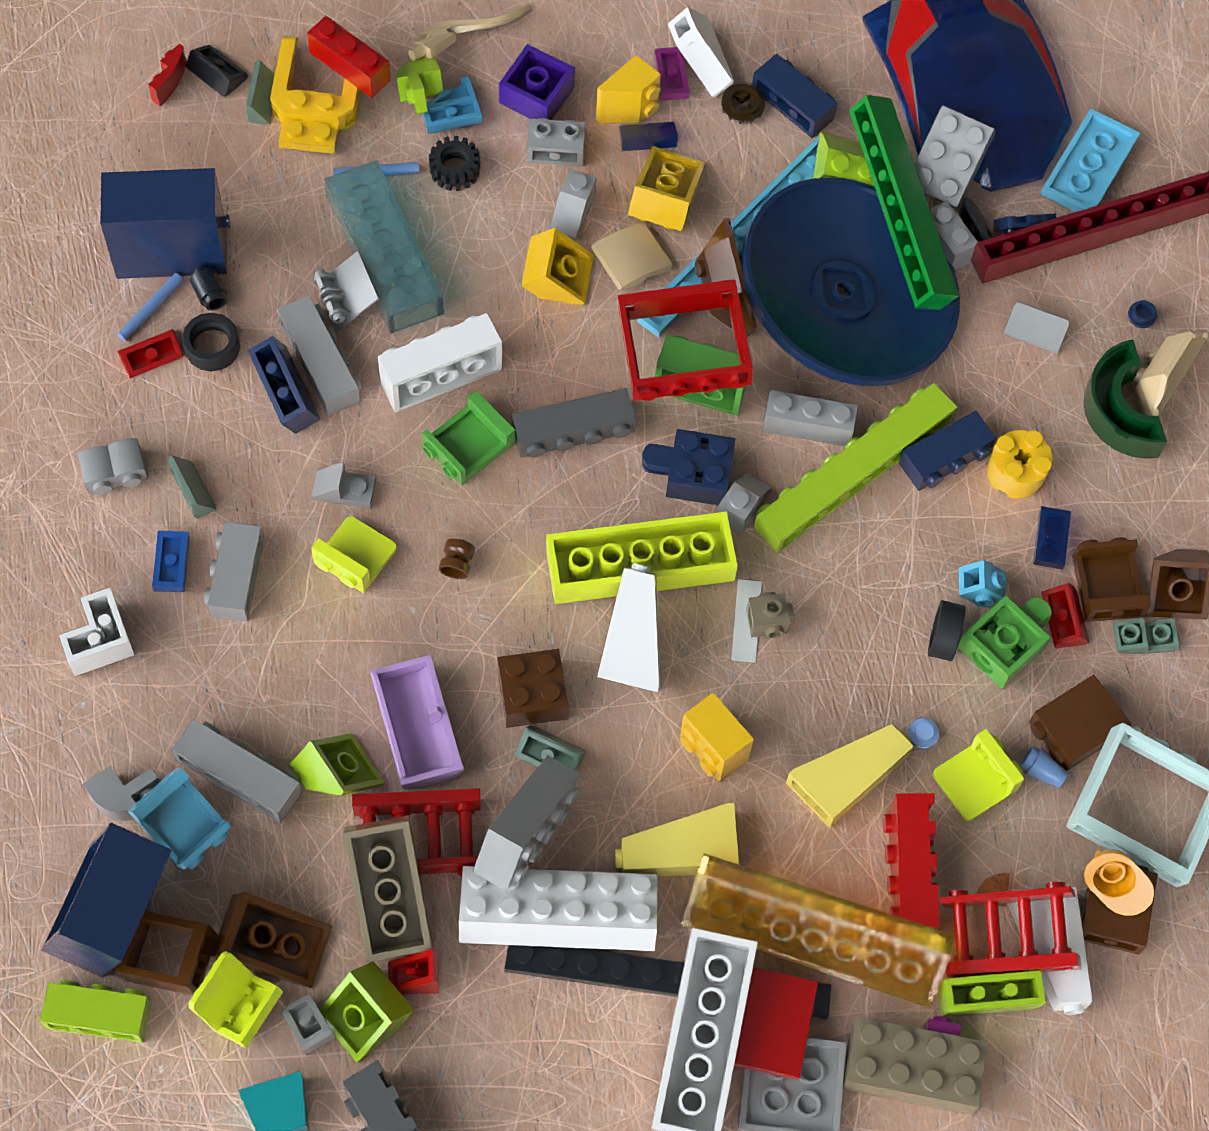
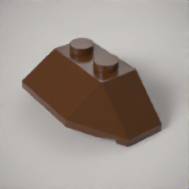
M725 218L696 259L695 271L697 277L701 278L702 283L736 280L746 336H749L757 325L744 286L743 271L730 218ZM728 307L709 309V313L732 329Z

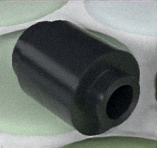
M207 266L197 268L190 277V283L200 304L209 311L222 308L228 301L226 297L227 290L217 270Z

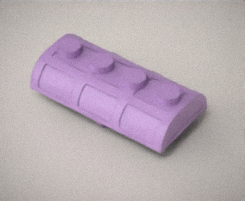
M431 655L370 670L402 787L404 789H419L459 776L463 772V765Z

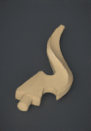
M530 4L490 18L448 20L435 23L417 35L418 41L414 42L415 48L408 51L409 57L413 61L423 56L432 59L457 41L456 34L507 24L529 12Z

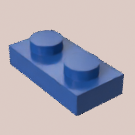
M158 531L152 582L154 592H185L190 540L189 532Z

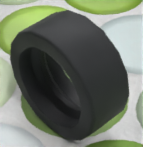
M212 312L200 314L191 319L184 328L182 340L186 357L198 369L210 372L222 370L231 365L238 357L240 343L237 328L226 316ZM205 331H222L228 336V345L218 353L204 354L197 351L194 347V340Z
M944 600L940 602L930 636L928 656L953 661L963 628L966 611L965 605Z

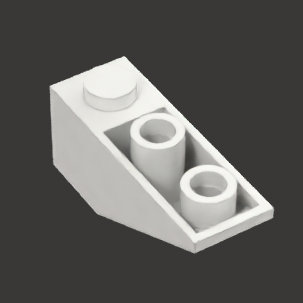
M687 7L668 23L677 47L712 97L715 98L735 82L708 16Z

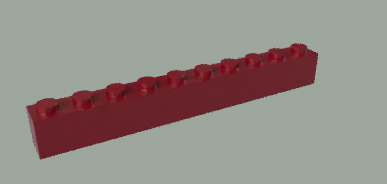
M1209 171L977 242L971 262L983 284L1208 214Z

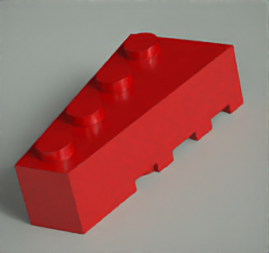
M896 793L888 813L883 815L884 833H889V845L885 846L886 864H891L892 874L887 877L888 895H893L894 907H890L889 920L890 925L895 926L896 936H934L940 927L938 884L931 882V877H936L937 854L930 852V847L934 845L936 821H929V810L932 805H935V793Z

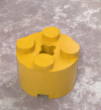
M1010 431L999 437L994 446L987 466L988 479L997 491L1000 489L1008 497L1014 499L1028 498L1034 495L1044 484L1053 462L1052 451L1043 439L1042 434L1038 431Z

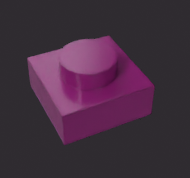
M934 1016L933 1019L929 1018L923 1029L960 1036L961 1025L953 1023L951 1018Z

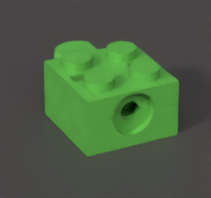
M1005 595L963 634L958 649L996 685L1003 689L1036 659L1047 646L1051 637L1042 628L1050 619L1051 608L1046 601L1037 597L1029 599L1019 608Z

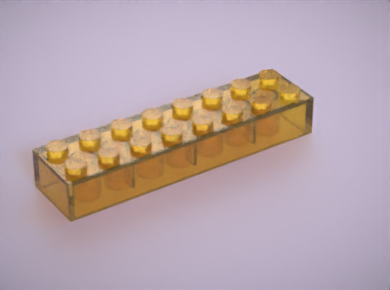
M705 853L700 862L681 926L689 929L695 928L756 941V951L928 1008H932L948 964L954 936L953 934Z

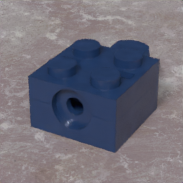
M677 429L674 447L650 443L644 448L641 460L642 467L647 473L669 476L666 497L718 506L728 490L736 438Z

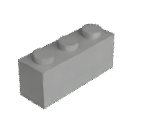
M770 390L762 432L845 447L852 439L858 405Z
M225 522L223 532H218L216 537V550H219L217 560H212L210 566V578H213L211 588H206L204 595V605L208 606L211 617L248 621L264 541L261 526Z

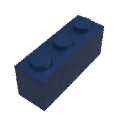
M777 53L754 72L752 86L760 90L768 103L809 137L813 138L834 120L838 104L829 93L823 92L814 84L811 78L801 74L790 61L784 60Z
M271 336L247 350L281 425L296 434L320 420L287 346Z
M974 411L903 450L899 465L918 491L927 486L933 488L950 473L956 475L962 472L968 466V463L976 459L977 461H982L992 453L996 437L978 412Z

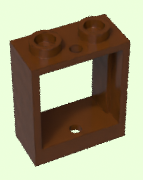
M144 911L124 958L116 966L115 972L127 982L193 996L203 982L218 933L209 924ZM150 925L192 934L178 977L136 968Z

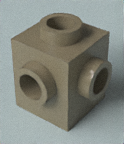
M765 592L758 597L748 599L746 613L751 638L760 636L778 638L788 632L790 622L794 621V611L792 604H787L785 593Z

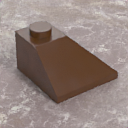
M1175 549L1153 559L1148 593L1152 606L1146 614L1147 617L1207 620L1209 610V552L1207 550Z

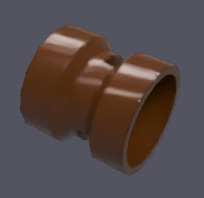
M448 539L444 547L446 555L440 561L439 571L453 579H466L470 570L468 563L474 556L475 547L465 540Z

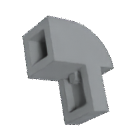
M108 767L83 783V786L93 803L104 816L115 821H131L134 818L127 811L159 784L160 781L152 768H150L126 785H123L112 768Z

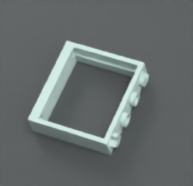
M1120 723L1111 728L1066 827L1107 850L1115 849L1124 852L1136 865L1145 866L1150 872L1158 873L1160 879L1175 887L1187 885L1209 839V793L1177 863L1087 815L1119 743L1209 792V768L1206 769L1197 764V760L1188 754L1177 753L1169 749V744L1165 741L1147 737L1141 733L1142 730L1139 727H1131L1125 723Z

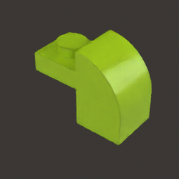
M423 57L414 61L411 60L397 70L396 79L400 102L407 101L408 105L413 104L417 114L428 112L426 97L443 92L441 71L436 58Z

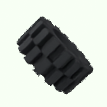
M449 136L444 137V143L440 140L437 141L436 147L432 146L431 154H429L430 175L432 174L433 181H437L438 186L441 188L446 184V190L451 191L452 186H456V191H461V185H464L465 189L470 187V182L474 184L477 181L476 176L479 177L480 156L478 148L475 149V144L473 142L468 144V139L463 137L462 141H459V136H454L453 141H450ZM450 158H460L466 164L459 169H450L444 165V162Z

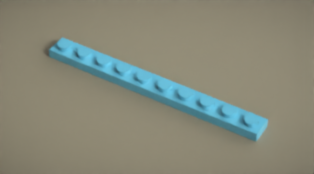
M819 136L731 222L739 257L742 255L744 239L752 220L769 198L791 184L813 179ZM698 256L664 289L702 284L701 278L697 277L695 271V262ZM683 313L637 319V322L659 338Z

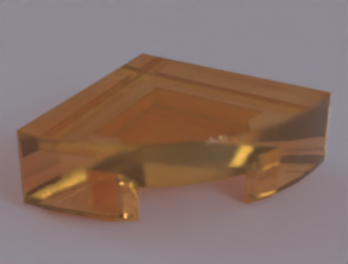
M998 873L988 877L980 885L976 894L1008 891L1009 873ZM999 903L998 906L1006 907L1008 903Z

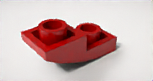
M180 43L174 49L164 54L160 60L162 72L156 74L148 84L152 101L159 106L175 91L185 72L187 61L184 46Z

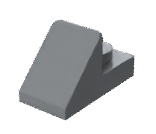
M344 463L326 467L316 472L311 500L371 508L376 478L375 476L346 473Z
M310 993L281 1010L306 1055L311 1054L335 1039L333 1032Z

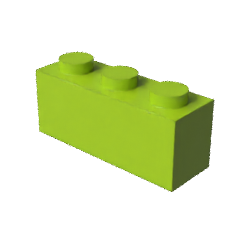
M1041 970L943 979L937 984L941 1016L944 1017L1032 1010L1046 1004Z
M60 979L59 984L48 982L40 1023L45 1029L143 1043L151 1002L147 996H144V992L128 988L124 989V993L111 991V987L102 984H92L91 988L80 987L76 981Z

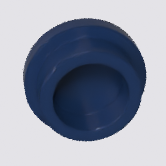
M1146 300L1135 302L1128 310V319L1138 328H1149L1157 319L1156 308L1151 302Z

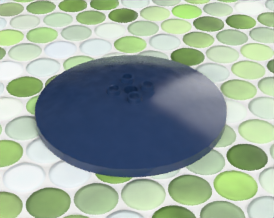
M832 177L813 178L791 184L769 198L758 211L747 230L741 260L744 286L753 310L767 332L787 353L817 373L837 381L860 386L892 385L911 379L925 371L939 358L952 340L960 312L959 286L953 266L947 259L959 296L941 310L915 308L875 187L855 180ZM837 287L843 288L848 293V296L841 295Z

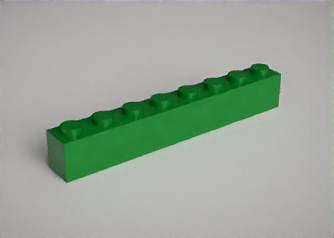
M865 95L849 112L915 308L941 310L956 299L959 294L891 98Z

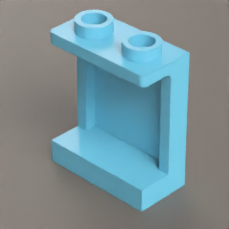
M175 768L127 812L154 842L172 850L169 859L178 869L184 870L186 867L192 869L204 859L205 856L202 853L209 846L212 845L215 848L229 836L226 831L232 825L225 821L188 780L190 777L182 768Z

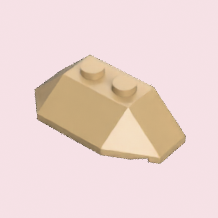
M1188 331L1166 337L1161 347L1155 344L1147 358L1151 363L1147 368L1142 365L1133 380L1138 383L1133 395L1139 413L1160 417L1209 337L1208 331Z

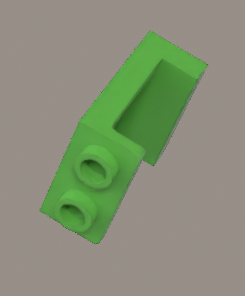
M475 390L467 397V406L432 433L427 429L422 432V449L430 459L435 458L441 464V468L451 480L455 478L463 485L515 444V429Z

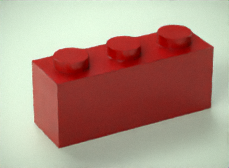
M325 15L307 32L309 53L369 97L373 98L391 81L389 60Z

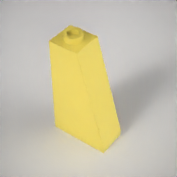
M891 724L793 769L788 775L786 784L830 828L910 756L914 746L911 744L912 741L906 732L901 729L897 730Z
M726 803L622 838L620 849H615V867L621 868L622 873L656 874L657 877L737 873L739 856L734 803Z

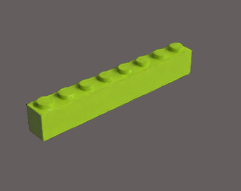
M935 383L926 389L921 387L905 405L900 403L890 411L889 417L882 422L880 420L875 421L867 429L866 434L860 438L858 436L852 438L842 452L839 454L833 453L823 462V466L818 470L812 469L801 478V482L794 488L792 486L785 488L771 505L766 503L756 512L754 529L776 553H779L898 463L903 450L951 423L958 407Z

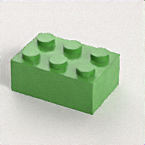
M666 334L657 361L655 377L739 365L737 351L729 352L718 349L712 344H700L689 341L683 336ZM747 385L739 389L725 388L717 389L710 393L695 392L680 397H669L738 416Z

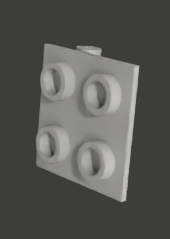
M360 251L355 252L330 273L325 272L324 269L314 273L313 281L319 287V295L323 299L324 306H327L329 318L333 321L337 331L341 330L380 299Z

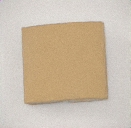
M644 222L616 231L591 246V249L619 291L641 286L646 278L668 273L673 266Z

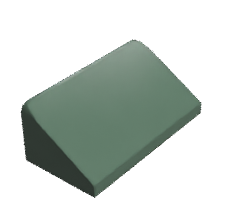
M258 60L254 65L246 110L250 123L268 125L271 122L273 110L271 108L270 96L275 74L262 61Z
M176 456L168 457L171 472L194 518L198 519L215 511L216 507L194 464L189 460Z
M529 725L525 728L514 756L538 767L545 757L549 755L577 771L586 750L538 727Z

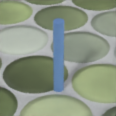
M418 162L334 168V179L419 173Z
M174 273L117 333L119 338L126 342L183 282V278L179 274Z

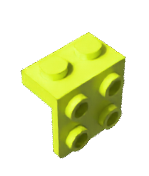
M352 516L347 517L327 543L318 538L311 547L314 563L321 570L332 573L345 585L356 588L362 593H365L397 550L395 542Z
M987 729L975 736L971 746L935 768L932 774L935 781L966 821L974 820L1017 792L1024 781L1021 767L1016 761L1008 758L999 738L991 735Z
M224 951L215 961L200 987L195 991L189 1002V1008L219 1035L247 1048L283 991L278 986L252 974L233 954Z

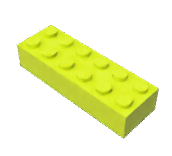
M727 511L546 534V553L555 604L617 597L623 570L625 567L632 568L633 563L651 567L650 573L656 574L657 591L735 581L738 567Z

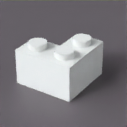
M111 588L81 597L80 599L89 625L59 635L74 676L134 656Z

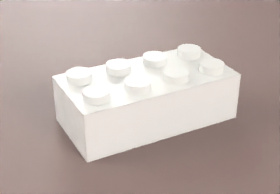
M487 313L481 316H471L463 323L453 327H443L435 334L425 338L418 337L412 340L410 344L400 348H390L378 356L381 386L394 412H399L502 370V341Z

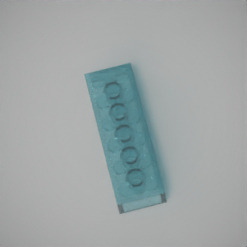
M378 160L325 178L328 202L352 253L360 251L380 298L376 304L390 334L443 315L442 293Z

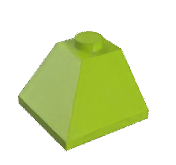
M352 733L312 740L290 763L299 781L308 790L341 796L382 787L385 784Z

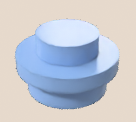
M919 718L909 726L908 736L915 747L928 749L937 743L939 729L930 719Z

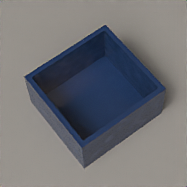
M215 168L101 172L100 224L117 279L172 277L174 273L180 276H192L193 272L202 266L215 268L219 275L227 274V228H231L229 215H224Z
M110 822L91 843L41 951L100 977L121 963L172 850Z

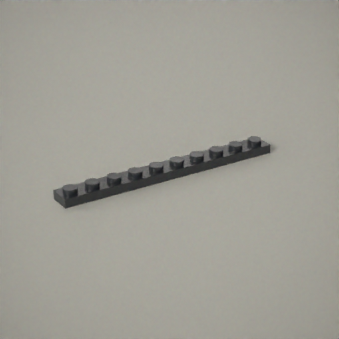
M508 945L504 972L678 997L684 963L587 948ZM818 982L811 1017L828 1018L832 984Z

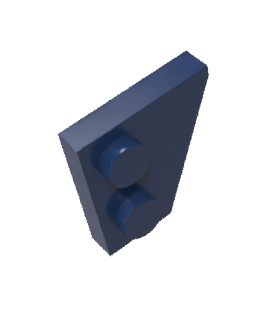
M1056 213L1018 217L1006 216L993 220L994 231H1003V234L1055 219Z

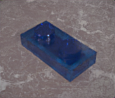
M1041 506L1034 550V565L1063 570L1066 562L1071 511Z

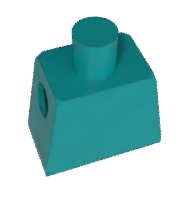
M301 1071L238 1090L256 1131H309L305 1082Z

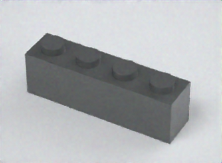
M627 388L512 413V427L515 429V440L521 458L527 456L532 458L539 457L545 452L553 450L566 451L575 445L584 443L589 445L596 444L602 439L610 437L623 438L635 432L636 417Z

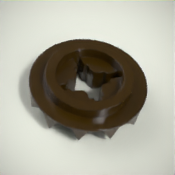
M737 84L729 87L724 92L721 99L722 112L728 115L729 120H738L740 125L744 121L753 123L756 118H761L765 109V98L756 87L748 84ZM748 101V107L738 109V102L743 104Z

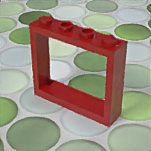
M735 279L618 295V311L633 401H651L659 397H680L688 393H710L717 389H739L746 385H752L753 366ZM728 307L739 365L640 379L630 320Z

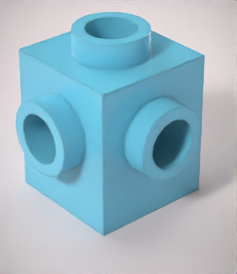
M981 560L959 567V596L973 602L978 607L985 608L993 606L995 602L1000 601L1006 595L1007 579L1005 571L992 565L991 562Z

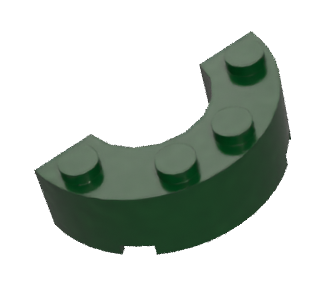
M1133 339L1127 340L1107 350L1096 364L1084 392L1085 415L1095 434L1114 450L1136 458H1159L1167 443L1159 416H1147L1136 412L1126 403L1122 396L1121 386L1132 382L1141 366Z

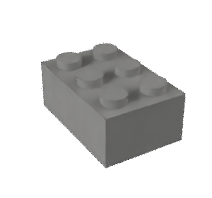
M942 106L914 164L924 194L942 203L947 201L951 207L959 210L996 133L994 128Z

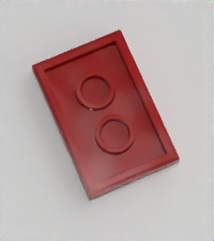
M753 967L734 1066L795 1080L800 1079L817 981Z

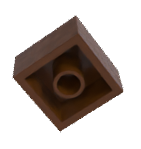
M559 648L497 657V671L506 728L568 719L569 705Z

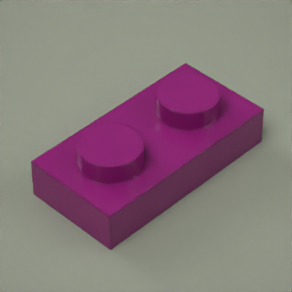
M678 47L655 49L656 70L661 74V100L688 99L690 91L683 54Z

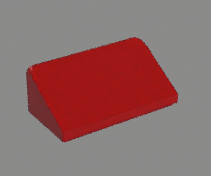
M173 329L117 351L129 378L184 357Z
M1067 583L1042 591L1043 600L1051 608V616L1048 622L1054 647L1057 649L1090 643L1076 588L1071 583Z

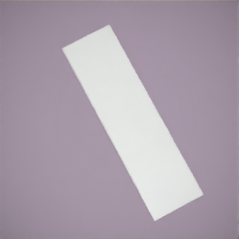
M738 579L731 656L733 661L756 663L758 637L751 638L746 607L749 598L758 597L761 594L762 582Z

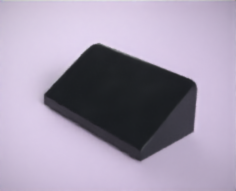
M210 44L190 50L186 68L223 97L233 92L248 78L247 73Z
M968 197L964 198L959 211V216L978 242L993 238L994 236L979 208Z

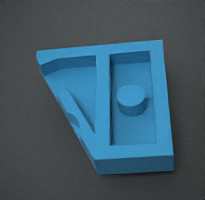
M469 76L463 77L461 84L453 90L447 88L437 98L426 102L428 112L422 113L428 134L482 123V114Z

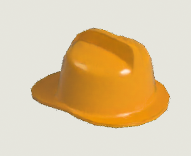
M1098 849L1095 852V857L1085 868L1084 879L1086 885L1115 913L1125 916L1137 915L1151 905L1154 897L1153 884L1148 876L1124 852L1115 849L1104 851Z

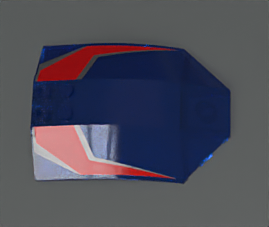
M889 0L863 15L862 21L889 73L901 102L917 155H919L941 107L945 106L994 128L996 132L973 179L974 182L981 184L982 189L993 192L1043 179L1051 160L1055 157L1065 134L1071 127L1072 119L1051 53L1024 0Z

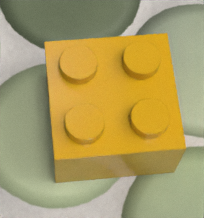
M714 692L683 715L680 731L681 744L689 753L694 752L701 760L700 765L710 777L714 775L720 782L748 761L754 739Z

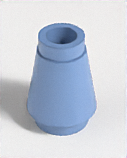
M1034 746L1027 751L1019 765L1025 770L1024 774L1057 788L1061 787L1068 776V772L1044 749H1037Z

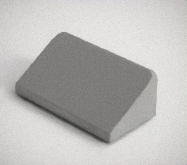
M1016 301L1003 335L1058 354L1070 321Z

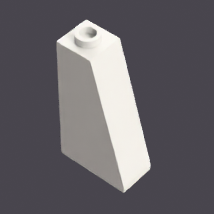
M633 563L632 568L625 567L623 570L597 677L658 692L661 685L656 574L650 573L651 567Z
M1072 887L1075 891V897L1063 898L1067 944L1072 952H1077L1081 956L1082 969L1041 972L1044 990L1053 1011L1063 1010L1065 1015L1081 1014L1084 1012L1083 1009H1086L1093 1002L1076 887ZM1050 899L1031 901L1035 950H1038L1039 955L1052 954L1051 949L1054 948ZM1007 903L1020 933L1018 903Z

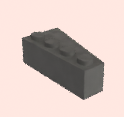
M378 1060L343 1081L348 1096L344 1103L353 1118L360 1116L366 1126L361 1131H419L411 1115L408 1112L405 1113L404 1105L393 1085H388L385 1080L384 1069Z

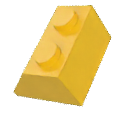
M635 55L598 87L596 121L599 123H640L646 117L654 115L659 107L661 74L638 55Z
M557 228L531 236L521 286L543 300L584 305L594 255Z

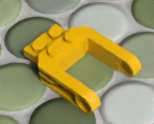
M283 35L270 96L271 108L273 109L272 114L281 124L278 140L279 148L335 154L339 131H345L356 124L361 90L346 79L344 80L341 96L333 93L292 90L296 69V45H299V40L295 36Z

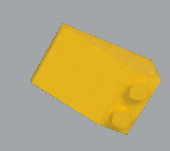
M652 146L636 182L628 215L636 217L640 221H649L662 225L669 230L682 231L706 162Z

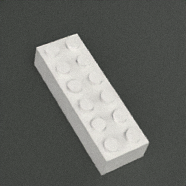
M463 866L459 913V943L655 951L657 933L656 874L528 869L520 883L514 881L509 889L504 891L473 873L474 867Z
M692 928L651 1130L721 1131L757 948L756 941Z

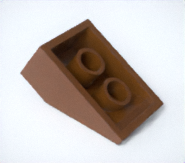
M247 892L234 894L231 897L211 957L218 959L222 952L227 951L233 954L249 971L312 988L332 925Z

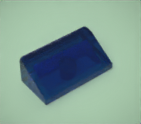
M674 122L619 126L622 151L651 149L652 146L658 148L677 147L678 132Z

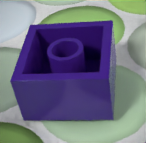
M527 44L499 82V103L530 119L546 118L552 120L575 87V67Z

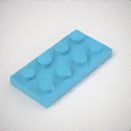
M1090 108L1043 186L1040 195L1074 212L1099 205L1135 145L1140 132Z

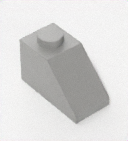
M573 169L569 170L559 192L549 230L557 228L566 236L576 241L596 196L597 177Z
M746 473L732 484L718 505L717 513L727 511L730 529L742 535L769 495L772 487Z

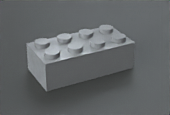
M547 755L488 828L473 873L504 891H507L514 881L520 883L529 866L527 864L529 862L534 864L543 850L542 844L549 845L557 832L556 826H563L571 813V809L567 807L574 802L580 790L576 786L580 773Z

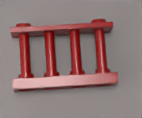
M480 788L352 794L354 816H360L363 819V824L375 822L379 815H392V817L396 818L407 815L411 816L414 813H424L427 816L428 858L417 859L420 874L458 873L459 876H462L463 866L475 867L478 856H473L472 814L475 811L481 810ZM443 812H456L459 815L460 857L441 858L440 815Z
M1049 882L1045 884L1046 888L969 895L967 890L949 891V896L940 897V904L946 908L953 907L957 956H953L954 961L945 962L946 976L949 978L1040 970L1041 972L1082 969L1081 956L1077 952H1072L1067 944L1063 898L1075 897V891L1071 886H1066L1065 882ZM1050 899L1054 948L1051 949L1052 954L1039 955L1038 950H1035L1031 901ZM999 903H1018L1022 950L1018 952V957H1006V953L1002 952ZM985 905L989 948L986 959L973 960V955L969 953L966 906Z

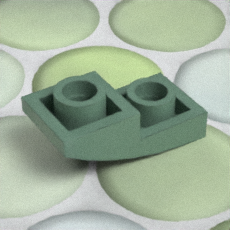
M1144 618L1113 622L1118 653L1147 654L1179 651L1174 618L1144 622Z

